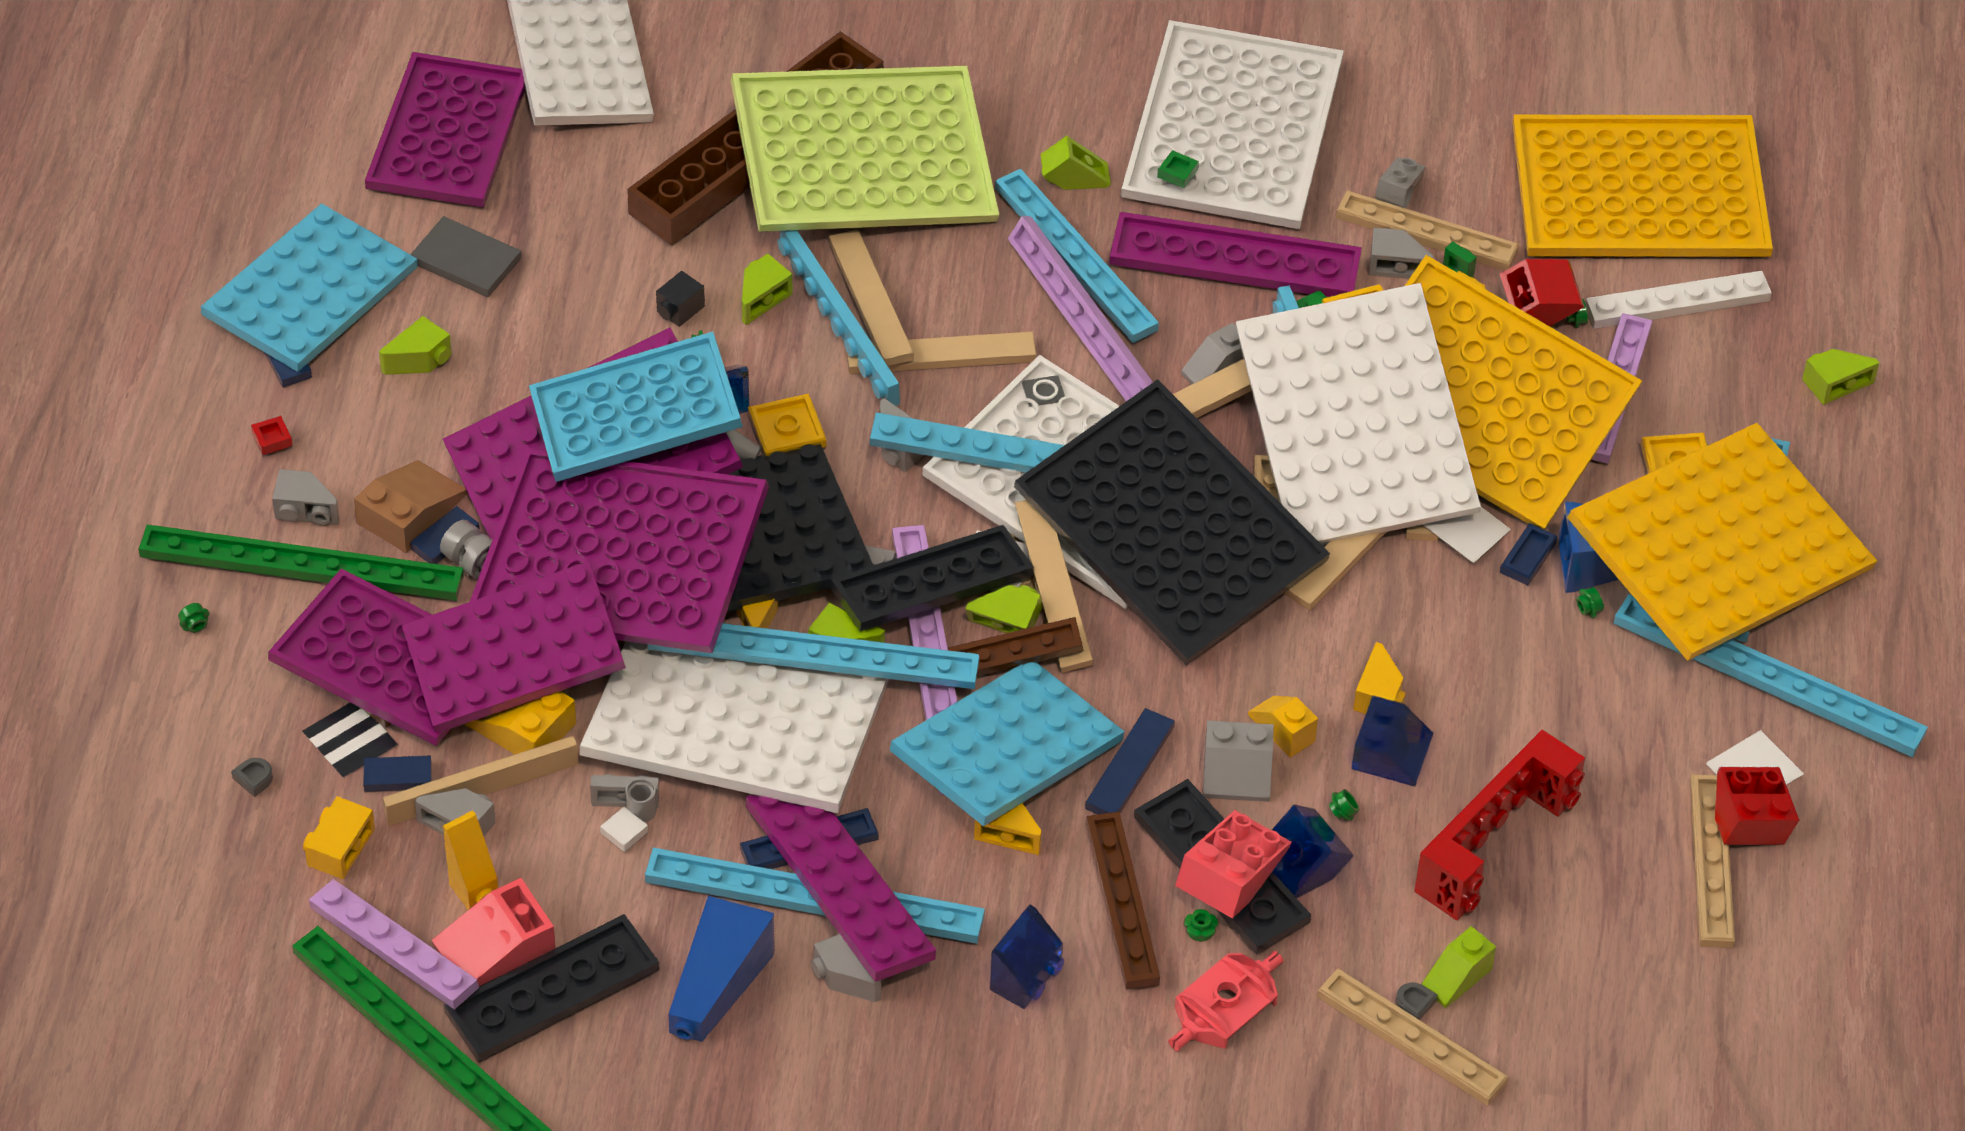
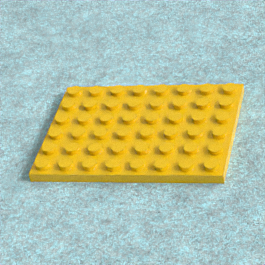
M1513 115L1512 124L1527 256L1771 257L1773 246L1752 115Z
M1425 255L1405 286L1421 283L1477 494L1527 524L1530 523L1545 530L1640 388L1642 380L1435 259Z
M1758 423L1750 425L1572 509L1567 517L1687 661L1873 569L1877 563V559Z

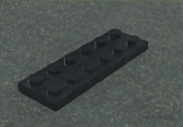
M1000 525L831 579L830 588L861 632L1032 577L1034 566L1006 527Z
M1189 779L1134 810V818L1179 869L1181 868L1184 854L1224 820L1221 814ZM1271 872L1250 903L1236 916L1231 918L1218 911L1256 955L1311 922L1310 912L1273 872Z
M623 914L480 986L455 1010L447 1004L444 1005V1009L456 1030L478 1062L660 970L659 961L626 915Z

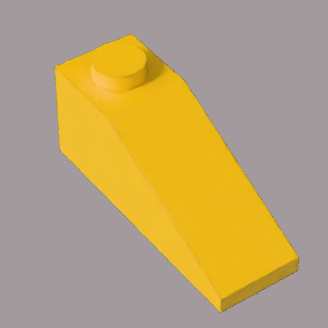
M473 810L443 825L449 885L467 910L472 908L491 891L498 889V878L479 821Z

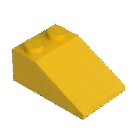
M558 691L465 723V725L511 753L518 754L561 740L576 725L575 700Z

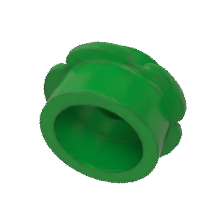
M1582 299L1584 308L1566 317L1567 322H1574L1576 328L1579 327V324L1588 323L1587 307L1584 299Z
M1594 587L1587 590H1579V597L1576 598L1579 611L1583 615L1589 614L1591 618H1595L1596 613L1604 610L1603 600L1599 592Z
M191 603L179 612V625L184 631L199 632L206 627L208 623L207 617L210 615L208 609L203 608L200 603Z
M1346 789L1339 793H1332V802L1329 803L1333 814L1340 820L1343 818L1353 820V815L1360 810L1353 795Z
M1198 909L1193 914L1186 916L1184 925L1187 927V933L1190 938L1203 942L1209 940L1215 934L1218 920L1215 915L1209 914L1207 910Z

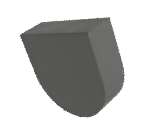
M250 758L231 771L232 778L253 797L265 790L273 780L271 765L262 758Z
M1406 983L1397 991L1396 1005L1421 1020L1437 1002L1438 995L1422 984Z

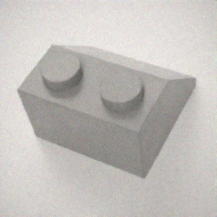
M1207 720L1203 796L1205 798L1270 801L1274 724Z

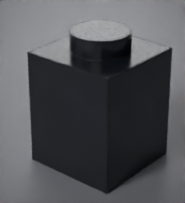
M681 270L656 290L657 312L663 319L670 320L680 327L705 307L704 285Z

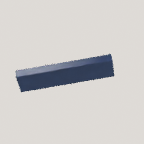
M1145 708L1088 797L1085 809L1096 814L1119 811L1121 813L1172 732L1175 720Z
M868 808L836 816L857 845L879 840V833ZM768 836L740 843V850L746 865L767 869L788 865Z

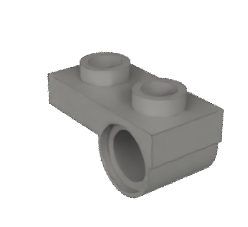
M1397 157L1379 179L1375 199L1407 208L1413 189L1423 178L1426 166L1417 164L1415 160L1410 158Z
M611 774L591 775L592 806L626 807L643 822L650 821L656 815L660 798L659 778L615 776Z

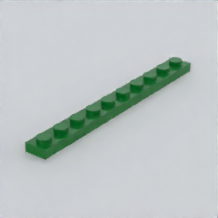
M149 524L146 525L138 548L139 556L142 558L329 583L339 570L343 569L385 591L455 601L458 599L464 577L463 567Z
M316 926L292 945L293 954L494 1131H552L321 927Z

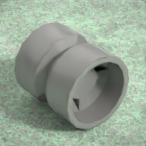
M462 519L454 523L446 531L441 540L440 551L455 564L463 567V570L474 579H478L493 539L486 534H482L480 529L468 520Z

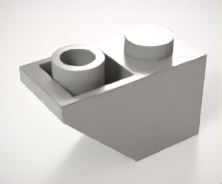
M279 469L272 497L275 519L339 525L340 518L337 499L312 472Z

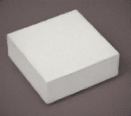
M623 807L600 826V833L625 852L648 833V825L627 808Z

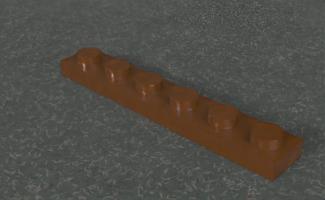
M1120 811L1087 816L1086 826L1125 988L1128 990L1160 985V974Z

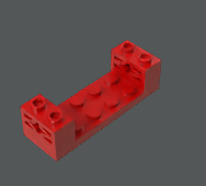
M1542 729L1420 852L1414 892L1456 921L1466 912H1473L1481 900L1479 890L1484 881L1482 876L1484 860L1471 851L1474 848L1480 849L1488 839L1489 833L1495 827L1497 829L1502 827L1509 816V812L1514 807L1520 808L1527 798H1530L1557 817L1566 808L1572 809L1581 797L1579 787L1585 777L1583 772L1585 757Z

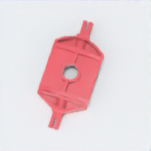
M1273 951L1262 962L1259 959L1255 961L1242 953H1230L1224 956L1176 997L1175 1009L1180 1019L1182 1030L1168 1040L1171 1048L1179 1051L1190 1040H1196L1225 1049L1228 1039L1271 1002L1273 1006L1277 1005L1278 993L1270 973L1284 962L1280 954L1277 956L1278 952ZM1221 990H1231L1236 996L1231 999H1225L1220 997L1218 992Z

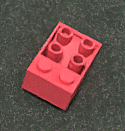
M1234 810L1184 854L1175 886L1233 918L1250 903L1288 851L1292 842L1280 836L1276 831L1255 822L1249 816Z
M522 878L491 891L432 940V945L436 951L476 978L478 986L496 979L556 948L554 926Z

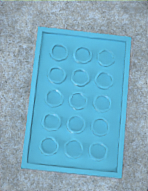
M321 203L201 305V315L299 372L417 268V258Z
M713 332L529 385L556 482L743 427Z
M1030 662L1015 667L891 741L890 751L984 827L1122 742L1125 731L1037 662Z

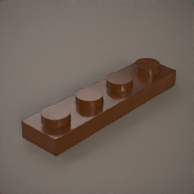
M1076 617L948 647L949 651L979 654L977 676L1015 668L1030 662L1035 663L1084 651Z

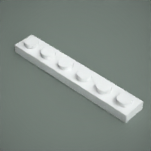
M1763 271L1590 297L1586 298L1585 303L1593 329L1619 325L1622 313L1654 320L1768 302L1771 299L1772 293Z

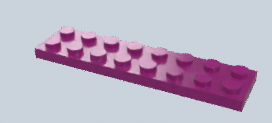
M1119 212L1109 264L1273 289L1290 286L1293 292L1312 294L1316 291H1321L1325 296L1332 297L1355 290L1362 247Z
M753 794L746 797V808L875 982L936 959L935 947L833 812Z

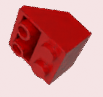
M1525 259L1500 273L1508 303L1548 326H1552L1584 308L1571 264L1567 259Z
M1719 767L1717 771L1715 821L1724 845H1784L1800 820L1780 767Z

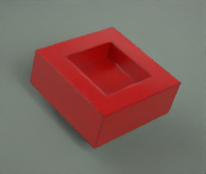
M282 416L251 425L252 434L262 456L293 446L292 438Z

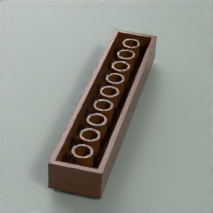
M840 31L786 72L884 68V61ZM736 109L627 189L628 214L670 245H673L750 187Z

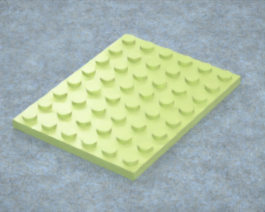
M967 66L732 73L730 81L759 232L997 222L999 211Z

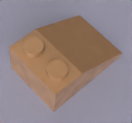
M417 460L374 479L354 498L356 522L358 525L407 553L411 549L410 542L446 515L468 492L463 486Z

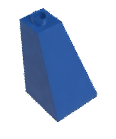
M1565 502L1558 538L1566 593L1619 580L1568 520L1567 517L1570 511L1583 505L1576 502Z
M708 896L668 1014L669 1033L684 1040L693 1039L703 1042L772 959L775 953L774 913Z

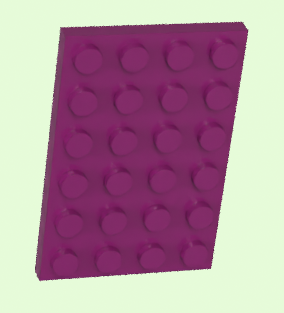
M412 52L367 172L365 188L484 207L526 88L522 69Z
M589 561L402 625L435 733L626 668Z
M343 569L339 570L268 651L269 661L434 746H437L450 731L448 729L435 733L402 628L404 624L432 614Z

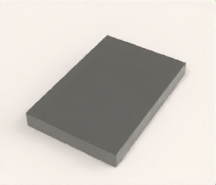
M445 216L440 219L410 254L417 258V266L486 297L492 294L522 258L521 250Z

